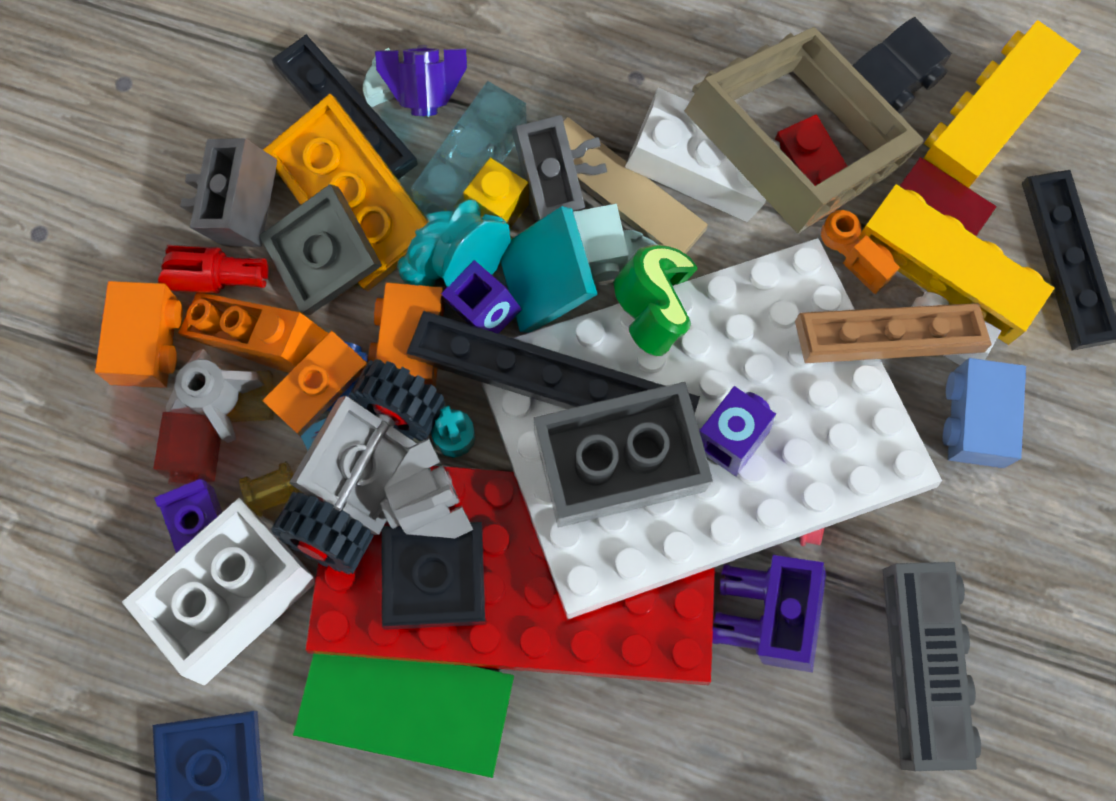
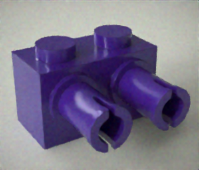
M773 555L771 567L768 568V571L724 564L722 575H725V579L720 581V595L764 600L765 610L760 620L717 612L714 619L717 628L713 627L712 643L756 649V654L764 665L813 673L826 580L824 562Z

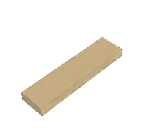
M569 117L563 121L571 150H575L584 141L595 138ZM600 142L601 146L598 148L588 149L583 157L573 159L574 165L587 163L590 166L606 164V173L595 176L577 174L580 187L604 206L617 204L620 218L658 245L673 247L686 254L706 231L708 226L706 222L650 179L625 168L627 162Z

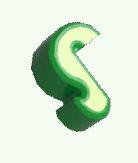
M653 244L639 248L613 281L616 299L623 310L635 319L629 325V333L633 341L641 350L654 356L665 355L672 344L690 329V318L673 286L686 282L698 269L697 265L688 255L679 249L665 245Z

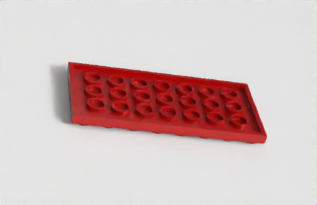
M431 466L429 468L433 471L440 466ZM444 467L452 479V485L460 501L449 507L450 511L462 505L470 522H482L486 625L384 630L382 627V530L379 535H373L353 574H346L343 571L338 572L330 566L326 567L318 562L305 649L308 654L454 664L482 668L707 686L711 683L715 567L567 619L514 472ZM387 520L384 526H390Z

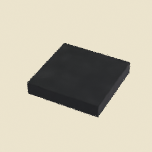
M470 522L473 530L455 539L406 534L401 526L394 529L391 526H383L382 627L384 630L486 625L482 522Z

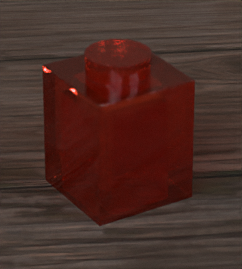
M162 413L153 469L169 478L168 484L181 487L198 479H203L206 482H215L221 437L208 417L197 414Z

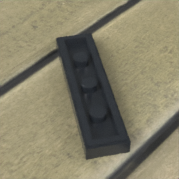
M307 34L271 59L275 69L310 109L328 94L333 95L397 180L418 165L417 158Z
M1071 170L1027 177L1022 182V187L1072 351L1116 343V314Z

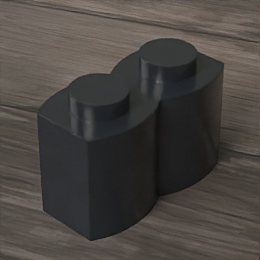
M913 17L897 28L882 43L863 55L852 66L900 114L915 99L914 92L921 87L930 90L946 75L948 70L944 66L952 53L916 17Z

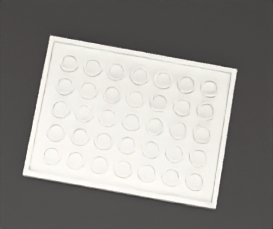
M819 238L674 285L673 288L690 318L691 326L687 333L680 336L663 356L651 355L637 346L629 333V325L635 319L623 310L620 303L514 338L665 386L686 382L688 393L700 396L695 412L699 430L733 386H736L745 393L752 392L762 397L769 404L770 410L776 413L770 433L737 477L707 457L713 482L703 493L558 528L534 434V417L567 409L482 383L567 619L937 488L942 482L880 359L821 363L804 362L795 320L799 313L855 310Z

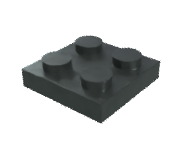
M329 184L259 235L302 314H313L382 266L341 189L332 184Z

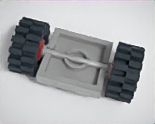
M375 359L374 362L372 360L368 361L349 396L340 397L336 401L290 480L289 484L304 493L298 492L297 494L293 492L271 528L272 533L279 537L278 539L283 543L289 544V547L293 550L304 553L305 557L311 560L313 558L319 564L326 567L330 566L338 572L343 571L346 574H353L373 535H379L387 520L380 505V501L387 498L384 488L409 448L417 444L412 440L414 438L418 441L427 439L435 424V420L438 419L441 413L440 409L445 406L442 394L436 393L437 389L432 384L423 383L425 379L417 375L415 377L409 374V369L404 367L398 369L394 363L387 361L385 364L379 359Z

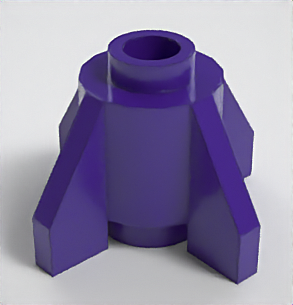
M418 45L417 48L403 50V61H399L398 50L375 51L377 72L402 107L411 108V115L413 116L437 115L438 107L447 105L467 69L466 48L444 49V60L439 58V49L427 48V45Z

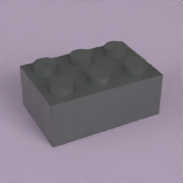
M686 382L534 417V434L558 528L703 493L713 482Z

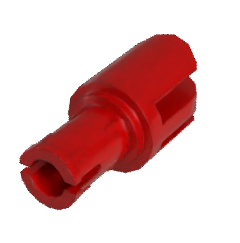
M167 245L165 249L166 255L161 265L162 271L158 277V284H166L171 291L219 293L221 289H224L225 285L265 288L267 283L266 280L262 279L268 280V263L266 258L227 257L221 248Z

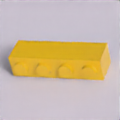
M1039 20L1032 25L1026 34L1017 30L1001 51L1006 56L999 65L992 60L975 82L981 86L975 95L966 91L950 111V114L955 117L949 126L940 122L926 139L924 145L930 149L923 159L969 188L1067 70L1081 50Z
M895 184L859 235L860 239L867 235L874 243L885 246L892 254L894 262L900 267L898 272L928 292L944 297L949 302V305L979 303L984 321L1001 330L998 339L1007 345L1026 332L1054 290V287L1043 281L1042 276L1037 271L1029 267L1020 266L1005 256L1001 248L996 244L982 241L967 231L959 220L952 216L941 214L926 204L923 197L912 190H905Z

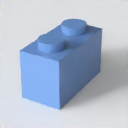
M968 358L954 372L949 374L946 384V398L952 400L951 417L946 419L943 428V443L949 446V461L1005 468L1021 459L1026 366Z

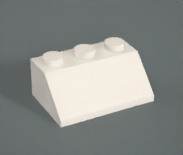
M658 87L625 168L748 222L765 204L766 199L684 112L689 101ZM771 139L780 148V142Z
M238 498L122 603L180 675L205 686L315 584L316 578L243 500Z

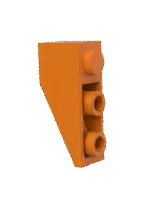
M196 292L178 334L185 338L290 373L329 334L300 312Z

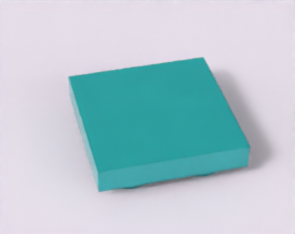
M561 206L512 238L500 260L509 292L522 309L516 315L520 332H534L598 295L572 208Z

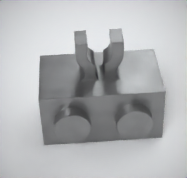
M562 115L516 126L512 131V136L523 178L528 181L529 201L534 220L543 219L561 206L572 208L573 211L585 208L577 174L595 176L606 173L607 168L605 163L597 166H590L587 163L574 165L573 159L583 157L588 149L600 147L599 137L586 140L575 150H571Z
M246 138L207 139L200 175L186 174L185 183L197 189L196 196L191 199L182 198L180 204L181 208L192 213L190 228L223 246L262 247V240L259 235L265 231L278 160Z

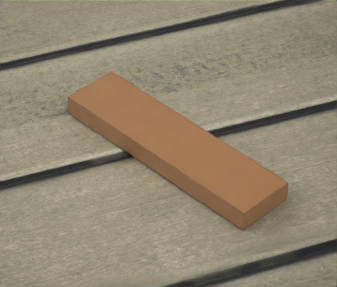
M979 303L799 313L795 320L805 363L984 353L992 345Z

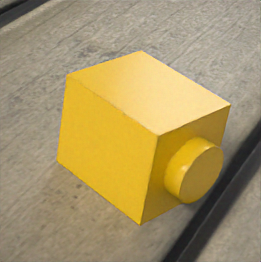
M491 157L463 192L464 201L476 200L481 210V217L484 214L501 217L509 225V229H511L529 205L528 181Z

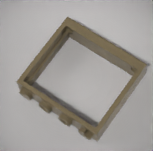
M815 27L795 36L790 33L772 47L766 44L759 48L751 57L744 60L738 57L725 69L717 73L709 71L702 82L693 86L692 92L694 96L684 110L691 120L797 234L899 170L925 141ZM793 71L871 153L814 186L734 100Z

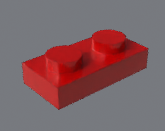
M817 114L777 132L775 140L780 142L782 152L814 186L848 167Z

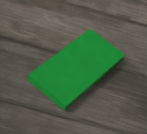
M313 653L293 736L493 778L515 676L466 665Z

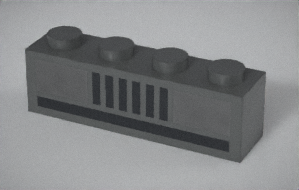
M955 562L895 563L882 570L901 770H977L976 758L981 754V739L978 729L972 726L970 706L975 703L976 691L971 675H967L965 654H968L970 649V636L967 626L961 622L960 604L963 603L965 596L963 579L961 575L956 574Z

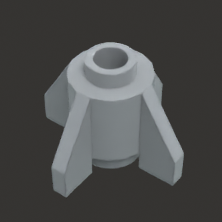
M201 349L193 353L188 363L177 374L175 387L166 404V410L168 415L174 419L193 412L208 418L221 439L229 443L237 439L231 420L226 415L234 408L238 400V391L242 394L264 386V382L257 372L222 370L212 362L210 354Z
M429 438L409 448L386 484L384 490L387 498L380 501V505L392 529L401 526L406 534L455 539L473 530V527L462 505L451 511L449 507L460 501L448 471L446 472L443 466L433 471L429 468L440 462Z

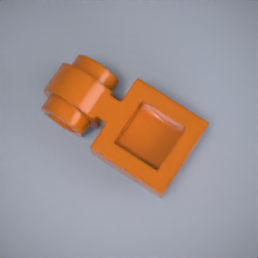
M846 210L834 211L827 217L821 228L822 241L828 248L836 250L840 254L842 253L846 257L843 264L876 295L891 280L900 267L894 262L892 254L885 246L874 243L867 235L862 239L859 238L861 223L855 214Z

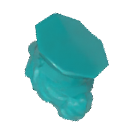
M466 200L460 203L455 211L428 213L427 219L429 222L424 227L416 229V237L411 240L406 255L399 259L397 268L405 284L430 287L436 283V280L444 279L446 287H448L474 260L492 275L497 270L502 255L511 242L509 225L498 216L484 214L481 217V210L476 200Z

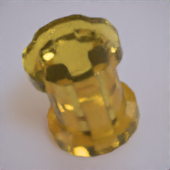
M282 462L277 470L254 479H250L248 476L239 479L245 504L258 517L263 516L264 510L287 502L293 492L297 494L300 492L299 489L289 484L294 473L288 462Z

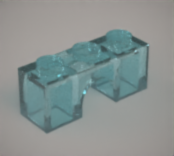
M489 81L485 83L411 187L414 202L425 216L428 213L455 211L459 204L464 202L463 192L489 158H496L501 162L505 160L515 146L512 136L513 129L516 126L527 124L525 102Z

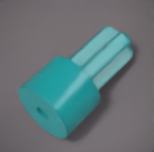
M450 406L440 409L441 413L438 419L435 420L431 430L433 442L438 451L445 456L453 458L463 456L474 446L476 436L473 422L463 411L450 409Z

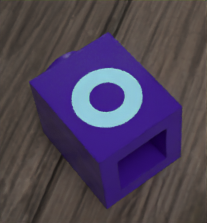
M475 260L441 293L469 325L497 334L522 310L507 288Z
M733 386L699 430L706 457L737 477L770 433L776 413L770 410L769 404L759 395L752 392L745 393L736 386Z

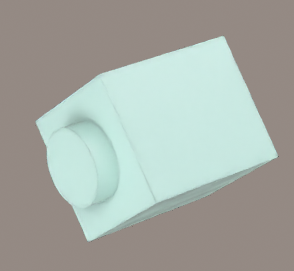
M617 204L574 211L593 280L601 282L616 278L619 271L628 262L629 256Z

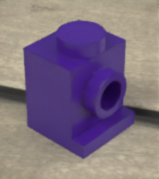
M198 479L154 497L157 507L161 509L176 553L222 513L214 487L203 479ZM198 514L199 522L197 526L188 530L185 525V519Z

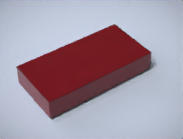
M922 157L919 158L900 184V187L918 193L923 197L926 204L941 214L949 215L959 220L964 228L975 236L978 235L997 207Z

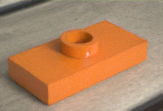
M331 331L262 401L301 437L361 375L367 362Z

